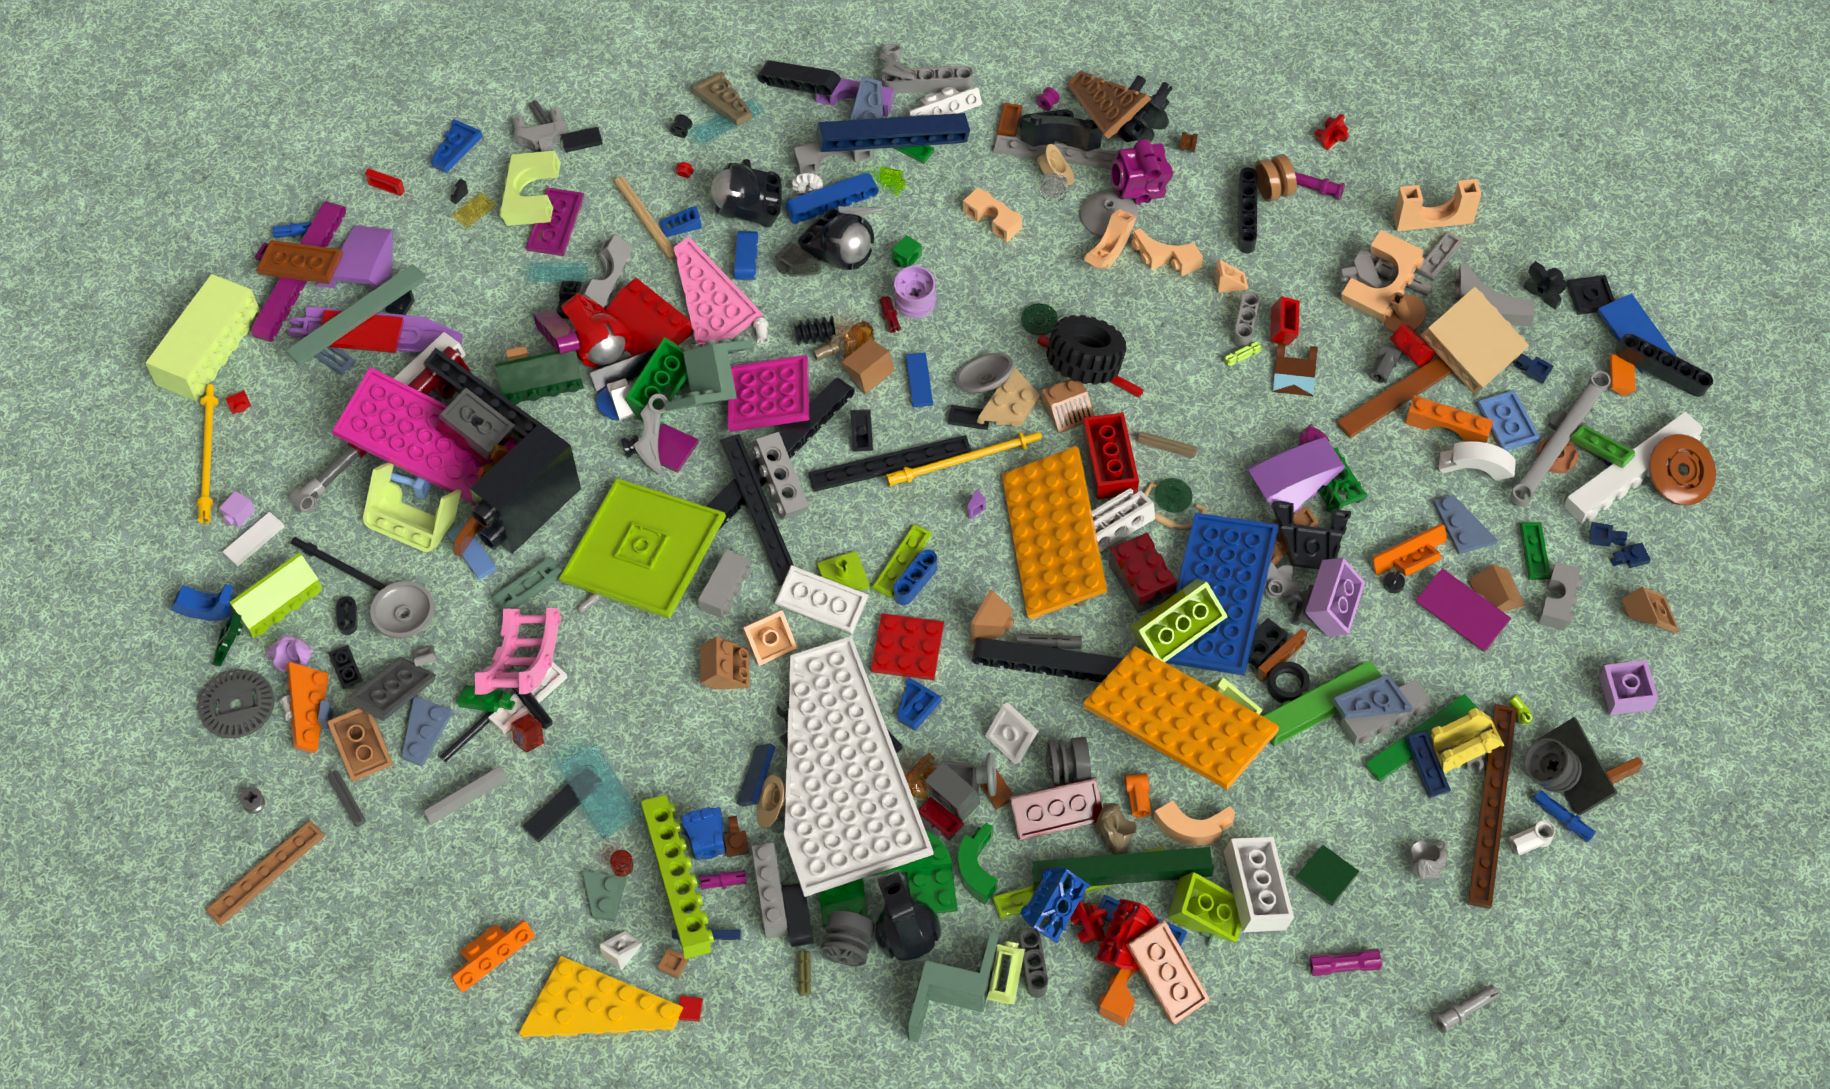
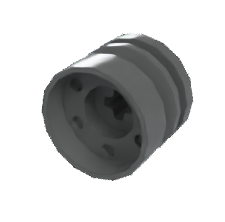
M1086 737L1071 738L1069 748L1065 747L1063 739H1059L1057 750L1054 740L1047 741L1046 765L1053 786L1059 785V776H1062L1063 784L1069 782L1070 774H1073L1074 781L1091 778V763Z
M1552 738L1540 739L1527 749L1524 756L1526 774L1546 790L1562 793L1572 789L1580 779L1582 764L1579 757L1560 741Z
M834 911L830 913L826 925V932L828 934L823 937L820 954L834 963L853 967L865 965L870 948L868 943L872 941L875 924L867 917L849 911Z

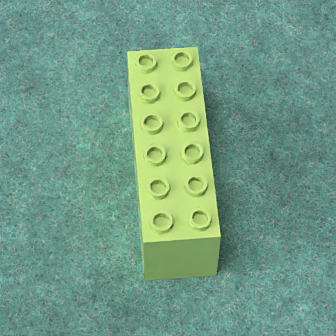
M211 274L146 361L147 368L155 384L197 401L205 393L206 386L216 378L219 369L227 363L232 351L238 348L240 340L248 334L251 325L261 312L252 289Z

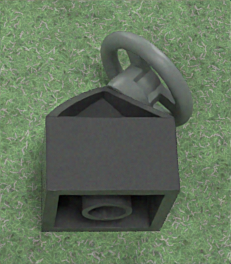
M987 753L986 766L975 767L974 765L961 762L943 761L925 780L930 795L963 822L980 804L979 784H987L991 797L996 795L997 777L993 753Z

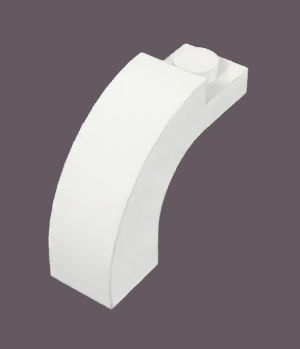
M1459 442L1454 443V449L1440 452L1439 470L1442 473H1448L1464 468H1475L1487 472L1494 480L1499 481L1514 477L1516 459L1506 450L1492 444Z

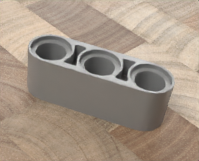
M1249 291L1242 296L1234 333V344L1239 348L1246 345L1250 346L1252 342L1260 297L1255 292Z

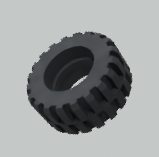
M1071 315L1062 318L1054 324L1046 356L1056 372L1059 371L1065 378L1069 377L1072 381H1080L1083 384L1092 383V385H1097L1099 383H1107L1119 374L1127 346L1122 333L1117 331L1113 325H1108L1106 321L1097 320L1092 316L1090 318L1086 317V315Z

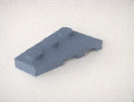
M862 76L850 120L883 118L882 81Z

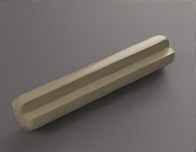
M1140 432L1137 442L1190 458H1195L1196 446L1145 432Z

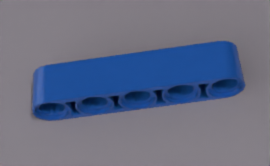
M864 173L790 199L786 202L785 209L792 222L798 224L799 221L803 222L817 217L816 215H823L828 210L838 209V206L846 207L851 205L852 202L857 203L870 198L869 196L874 197L878 194L879 189L871 174Z

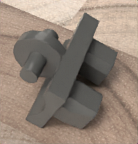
M1309 585L1307 591H1302V593L1295 591V594L1287 596L1286 603L1290 605V611L1295 612L1291 624L1297 626L1300 623L1309 626L1314 624L1312 619L1305 613L1314 587L1313 585Z

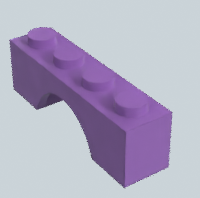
M841 78L832 95L816 94V102L835 106L843 99L856 98L860 82ZM882 86L883 116L888 117L894 102V89Z

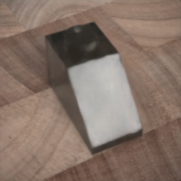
M789 242L775 256L777 270L782 274L786 273L790 277L817 275L821 272L820 260L792 242Z

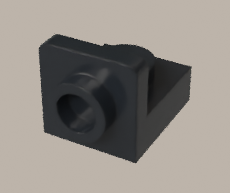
M412 290L386 306V312L406 315L415 301Z

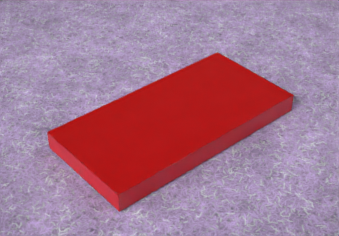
M325 310L321 326L340 314L341 311ZM373 315L328 347L396 353L404 319L403 317Z

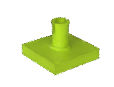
M857 551L817 562L821 577L858 591L870 588Z

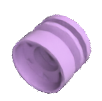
M909 266L899 271L894 280L895 304L897 310L902 315L909 318H921L931 313L936 304V283L933 274L928 269L921 266Z

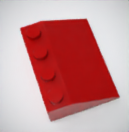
M637 277L620 290L605 310L607 314L618 317L628 327L631 341H629L630 345L626 351L632 356L658 347L664 337L679 346L693 334L691 320Z

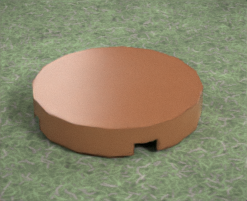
M1551 438L1543 439L1538 445L1537 457ZM1569 440L1549 472L1566 473L1573 469L1579 456L1573 442Z

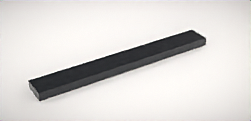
M740 434L720 439L721 447L778 586L783 585L790 566H794L742 438Z
M964 435L808 472L813 492L884 476L903 470V467L906 466L911 469L972 451L967 436Z

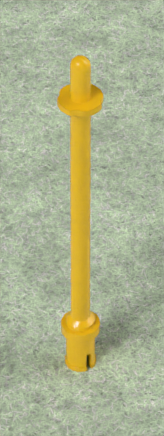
M213 384L206 386V396L200 399L201 405L205 406L201 497L196 501L198 507L197 521L203 524L204 516L206 524L211 522V508L214 502L209 497L213 407L219 404V400L214 397Z
M1019 432L1016 439L914 469L906 466L903 467V470L886 474L889 487L906 481L910 483L916 476L1017 446H1021L1024 450L1027 449L1026 444L1042 439V434L1036 432L1024 436L1022 432Z

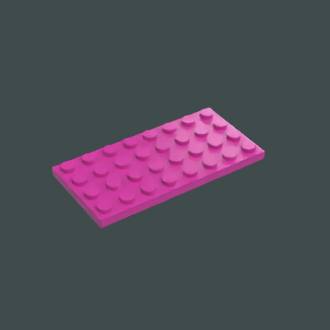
M370 367L334 427L332 435L450 493L460 490V498L474 504L470 488L479 480L477 473L482 465L473 459L472 454L467 450L459 448L450 437L446 438L436 430L439 416L448 405ZM510 437L509 441L504 445L507 447L508 452L516 446L518 440Z

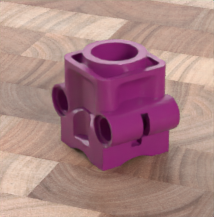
M1147 139L1135 143L1134 148L1119 149L1110 168L1111 182L1113 188L1118 192L1119 198H1134L1138 205H1141L1143 202L1149 203L1152 199L1164 198L1166 185L1174 174L1171 165L1166 160L1163 143L1151 144Z

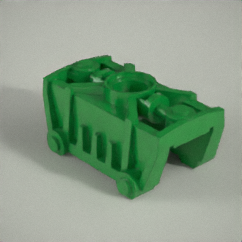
M1338 447L1333 449L1345 466L1339 473L1342 480L1333 478L1326 486L1322 485L1318 489L1326 503V510L1328 512L1333 509L1341 510L1344 506L1354 502L1360 503L1367 498V492H1364L1361 482L1355 478L1345 462V457H1342L1339 453ZM1338 487H1340L1341 491L1346 492L1345 501H1342L1337 493Z

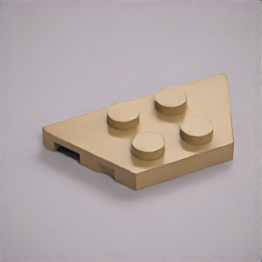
M1014 367L1010 377L997 388L979 415L977 423L984 424V421H994L996 425L1022 427L1037 404L1040 394Z

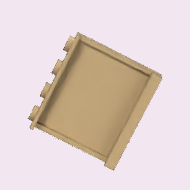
M1476 287L1471 289L1421 334V337L1474 394L1484 388L1529 347L1525 339L1514 330L1510 322L1503 318L1497 308Z

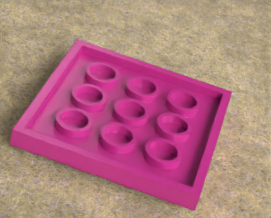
M807 355L731 366L737 399L728 400V429L730 432L809 420V364Z

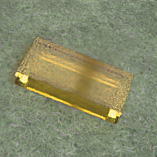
M481 193L453 215L454 219L468 229L493 209L495 202Z

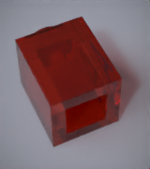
M528 713L511 722L513 742L525 753L544 744L542 724L531 714Z

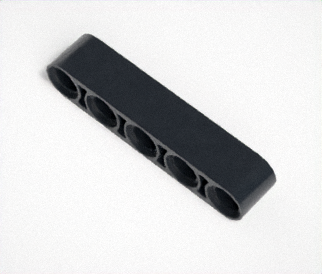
M771 60L765 62L757 75V79L763 84L767 83L768 86L826 96L832 95L841 81L840 76L831 70Z
M1250 167L1243 168L1240 171L1238 184V249L1247 254L1255 250L1257 241V171Z
M1625 334L1615 347V353L1619 358L1693 396H1703L1713 384V377L1708 372L1634 334Z

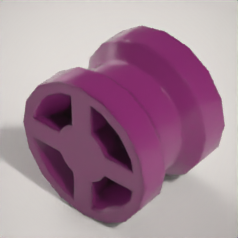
M1051 87L1045 88L1043 94H1039L1036 97L1038 106L1046 111H1050L1053 104H1057L1060 100L1059 94Z

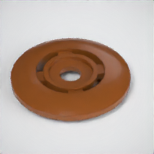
M1675 434L1659 441L1652 450L1649 460L1650 477L1657 491L1665 499L1677 505H1693L1701 502L1710 494L1716 480L1715 463L1709 450L1699 440L1689 435ZM1679 464L1687 466V475L1684 476L1679 473Z

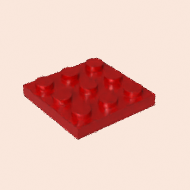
M881 613L871 672L935 681L944 621Z

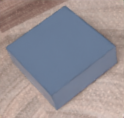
M321 700L318 721L322 729H330L327 721L332 720L333 708L329 701Z

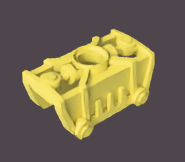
M1477 708L1471 709L1468 715L1442 728L1437 726L1431 730V742L1445 774L1453 768H1460L1462 764L1482 754L1491 753V750L1504 746L1491 718ZM1492 726V730L1481 733L1483 730ZM1448 747L1453 748V749H1448V750L1444 751V752H1443L1442 754H1440V755H1439V753H1438V752H1440V751H1442V750H1444V749H1446V748H1448Z

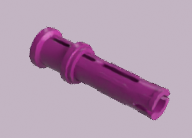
M1295 172L1297 185L1319 191L1321 195L1327 194L1336 197L1337 200L1341 199L1345 183L1338 184L1329 181L1328 178L1322 180Z

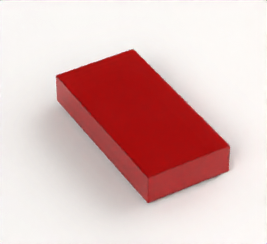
M370 168L365 172L370 186L398 196H402L405 192L401 179Z

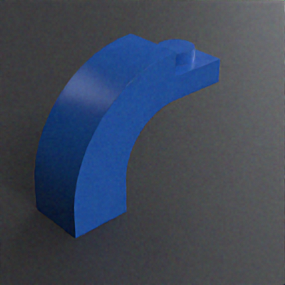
M225 584L220 592L208 594L182 585L177 592L171 611L207 621L223 620L231 612L232 607L229 602L236 598L234 595H231L233 586Z

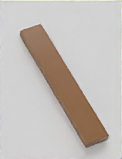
M309 820L214 901L205 911L221 927L325 837L324 834Z

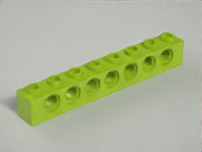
M667 794L643 800L641 805L684 959L711 953L710 943H714L711 929L707 930L705 924H709L706 911H701L700 906L703 905L700 892L696 893L694 887H698L695 874H690L689 872L692 864L689 855H684V851L687 848L684 837L679 838L678 833H681L679 820H674L673 815H676L674 803H669Z

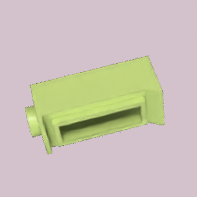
M1005 941L1004 945L997 944L987 1000L1015 1004L1025 949L1018 948L1019 943ZM1006 954L1011 955L1012 958L1005 992L998 991Z

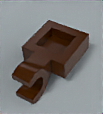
M737 816L728 817L730 833L724 834L727 857L749 854L746 831L739 832Z

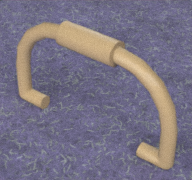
M1150 483L1144 494L1148 497L1152 488L1159 491L1161 486ZM1200 504L1196 505V508L1201 510L1202 514L1207 513V507ZM1155 513L1154 521L1171 529L1172 527L1180 530L1192 528L1193 522L1177 524L1175 521Z

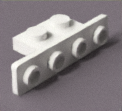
M947 87L942 89V92L927 94L925 98L919 99L920 107L909 110V116L957 114L980 106L982 101L979 88L973 87L959 92L955 88Z

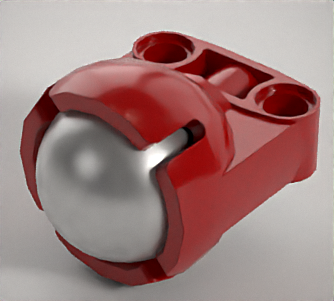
M577 293L561 306L576 329L575 334L580 346L579 350H575L576 355L586 366L597 367L613 363L628 349L629 341H631L628 327L618 317L607 314L605 309L597 302Z

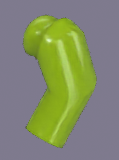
M1517 694L1512 695L1508 702L1517 708L1516 716L1518 722L1522 725H1528L1533 720L1530 709Z

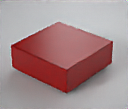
M680 996L679 1005L683 1006V1010L679 1020L700 1022L703 998Z

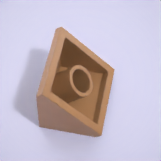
M869 339L840 362L864 394L895 371L889 350L872 339Z
M1492 564L1469 580L1473 591L1485 596L1487 601L1502 612L1525 606L1508 569Z

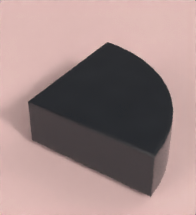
M463 179L458 180L455 184L457 188L454 195L451 194V202L457 204L469 193L466 181Z

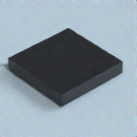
M1606 275L1567 280V287L1577 315L1596 313L1600 307L1615 301Z

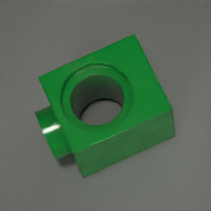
M907 235L892 249V261L897 267L906 268L912 266L922 256V244Z

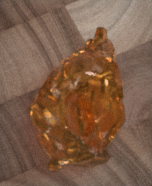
M862 320V322L856 323L851 327L845 337L844 359L869 339L874 341L873 326L869 322Z

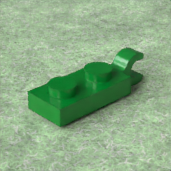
M469 685L464 686L456 701L459 707L497 712L498 708L512 710L515 705V701H510L512 695L503 693L502 690L495 689L488 694H475V686Z

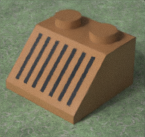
M1069 379L1042 390L1041 403L1058 433L1082 425L1083 417L1095 416L1088 392L1080 381L1075 382Z

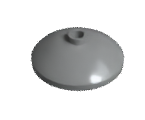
M1106 190L1090 195L1083 202L1080 218L1088 231L1103 237L1111 215L1114 212L1122 209L1136 216L1135 226L1138 220V209L1132 199H1120L1117 191Z
M989 353L979 356L966 363L956 375L957 386L962 391L968 393H984L994 390L1010 377L1014 369L1013 360L1004 353Z
M400 581L386 586L375 596L371 604L370 616L375 628L383 635L396 639L408 638L420 633L429 625L434 615L435 605L430 592L424 586L411 581Z

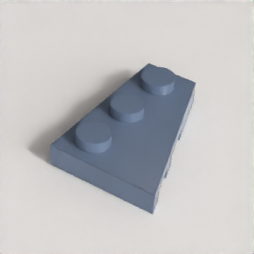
M1454 495L1434 500L1433 504L1443 525H1445V529L1458 555L1497 544L1498 540Z
M1389 674L1335 697L1332 702L1343 719L1411 712L1413 708Z
M417 696L413 698L402 753L403 760L423 767L453 715L451 709Z

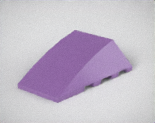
M355 225L340 247L343 255L330 283H317L316 286L336 288L337 281L370 284L373 291L392 278L393 230Z
M1326 437L1248 465L1246 468L1272 509L1275 501L1294 503V513H1297L1302 508L1301 505L1308 498L1312 499L1317 494L1316 491L1322 485L1326 486L1345 466Z

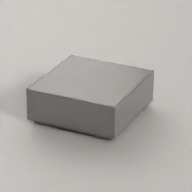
M432 645L412 651L415 666L437 661L434 646Z

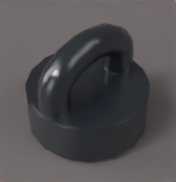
M1397 570L1385 576L1383 586L1389 593L1396 594L1404 589L1405 579L1400 574V571Z

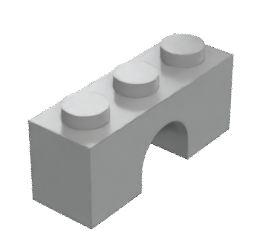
M1555 562L1547 589L1558 592L1562 598L1546 597L1539 624L1564 631L1566 624L1571 625L1574 613L1570 612L1571 607H1575L1578 599L1575 590H1579L1582 583V577H1579L1580 568Z

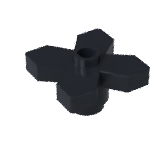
M1535 261L1529 268L1528 273L1531 277L1525 282L1524 289L1533 295H1542L1544 302L1556 310L1562 301L1559 294L1565 290L1567 282L1563 280V273L1559 269L1551 268L1546 270L1543 265Z

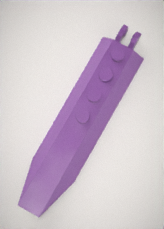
M306 306L305 318L291 317L290 323L293 326L303 327V329L289 328L287 334L299 338L300 341L321 326L325 310L343 312L344 309ZM388 313L375 314L403 317L404 324L397 351L423 352L443 332L458 341L460 345L462 343V333L428 318Z

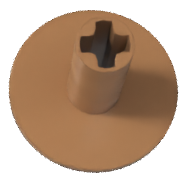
M1400 292L1391 295L1390 301L1394 312L1391 317H1387L1384 321L1387 329L1394 333L1402 324L1410 325L1414 330L1418 329L1426 318V307L1422 300L1413 295H1403Z

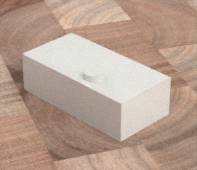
M1274 837L1231 839L1224 850V856L1243 932L1286 930L1294 919Z

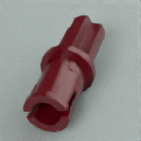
M882 296L879 302L883 311L882 317L886 320L889 333H895V327L899 332L901 326L897 319V310L894 309L889 296Z

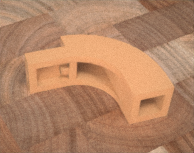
M1122 209L1114 212L1100 243L1086 254L1084 261L1094 268H1110L1126 245L1136 216Z
M1171 801L1154 812L1153 820L1173 840L1187 845L1199 846L1220 840L1222 830H1227L1233 825L1235 812L1229 806L1211 818L1195 820L1183 814L1175 802Z

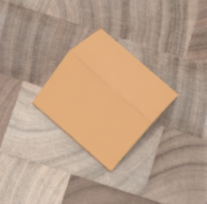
M779 610L743 627L745 642L759 666L797 649L783 610Z

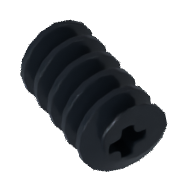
M830 316L829 322H827L825 317H822L821 323H819L817 318H814L813 324L809 319H806L805 325L802 320L798 321L797 326L794 323L795 338L798 346L801 344L802 339L807 345L810 338L813 343H816L817 337L820 338L821 342H824L825 336L828 337L829 341H832L833 335L836 336L833 316Z

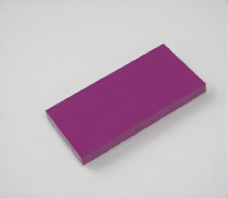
M547 187L544 195L548 196L553 206L551 222L535 223L533 225L526 245V251L564 257L584 199V193Z
M1441 568L1416 600V603L1483 652L1487 651L1511 621V617L1443 568Z

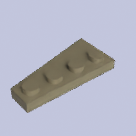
M723 72L692 87L693 93L736 126L752 119V112L743 99L739 98L737 91L732 88L730 81L726 80Z

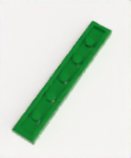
M1463 694L1407 735L1426 730L1431 740V730L1434 727L1440 726L1442 728L1468 715L1471 709L1477 708L1479 710V708L1466 694ZM1407 735L1365 764V767L1379 782L1413 759L1404 739Z

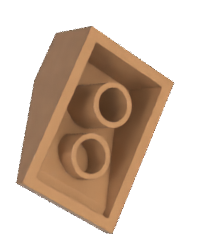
M358 708L327 721L352 782L393 765L376 717Z

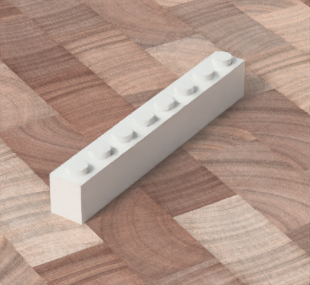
M1684 412L1634 448L1635 457L1624 468L1612 464L1568 496L1564 508L1581 524L1586 520H1593L1598 515V511L1601 509L1607 510L1616 498L1622 499L1631 487L1635 489L1646 476L1650 478V455L1659 441L1675 434L1689 435L1700 441L1703 427L1687 412Z

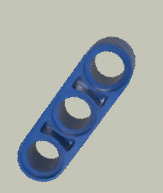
M738 231L735 280H755L758 231Z
M922 551L894 584V599L897 604L908 605L936 573L938 565L937 554L934 551Z

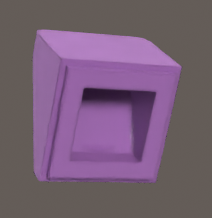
M978 489L974 492L967 506L968 519H972L986 510V498Z

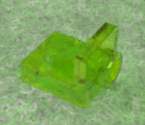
M881 166L879 171L880 183L887 187L895 186V196L899 197L900 191H904L906 186L903 171Z

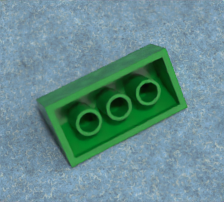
M665 337L625 397V401L635 416L641 421L643 419L640 414L653 395L662 394L668 399V402L672 401V397L677 394L688 376L683 354L685 350ZM655 399L652 406L656 410H661L664 407V403L660 399Z

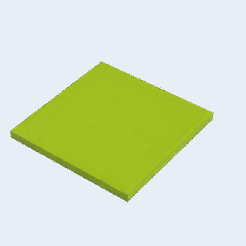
M616 478L560 575L559 580L561 583L670 619L726 517L725 512Z

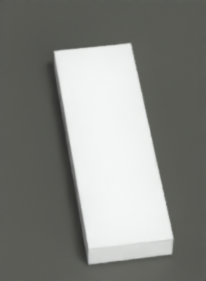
M268 512L222 553L238 567L283 529L284 524L272 513Z

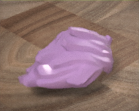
M282 635L278 638V641L266 647L267 654L265 657L271 658L277 669L286 672V664L288 662L307 666L311 653L314 651L303 639L293 637L292 635Z

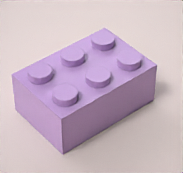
M1344 558L1322 560L1305 613L1326 636L1349 635L1365 581Z

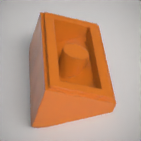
M1615 354L1609 355L1610 388L1621 396L1635 392V366Z

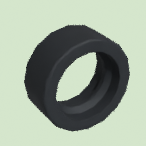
M1281 662L1271 669L1267 682L1268 691L1277 702L1293 701L1299 698L1303 692L1308 691L1310 679L1306 669L1300 664ZM1283 673L1296 675L1301 680V687L1295 692H1285L1277 687V677Z

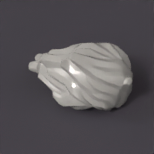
M1420 840L1413 844L1410 848L1411 873L1421 880L1440 878L1441 875L1439 873L1444 870L1449 852L1447 851L1448 842L1437 840L1435 843H1426Z

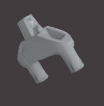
M555 108L556 115L554 109L550 110L549 115L552 123L528 128L525 126L524 117L518 116L519 122L517 117H514L512 123L515 129L513 133L515 142L534 151H549L548 148L554 147L562 139L561 134L567 133L568 127L562 119L561 110Z
M1367 248L1360 249L1352 266L1341 269L1338 275L1340 283H1348L1353 278L1372 288L1387 287L1395 280L1382 282L1379 279L1373 262H1378L1380 258L1371 254V251Z

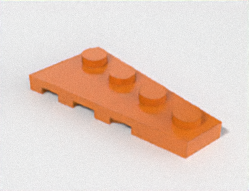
M288 662L286 664V672H288L289 676L287 685L288 690H290L291 701L289 705L293 717L291 721L293 747L315 753L318 750L321 725L318 721L320 703L326 697L329 673Z

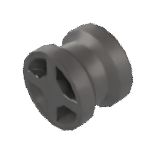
M249 787L242 791L240 802L246 812L256 814L263 810L265 799L259 789Z

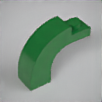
M987 822L982 828L978 827L972 838L967 834L965 835L958 852V871L961 882L968 893L984 905L998 888V879L985 872L977 860L980 852L993 836V826Z

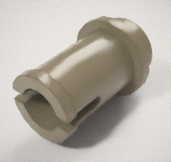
M831 340L828 344L813 349L817 361L833 354L836 356L840 352L836 341L831 342Z

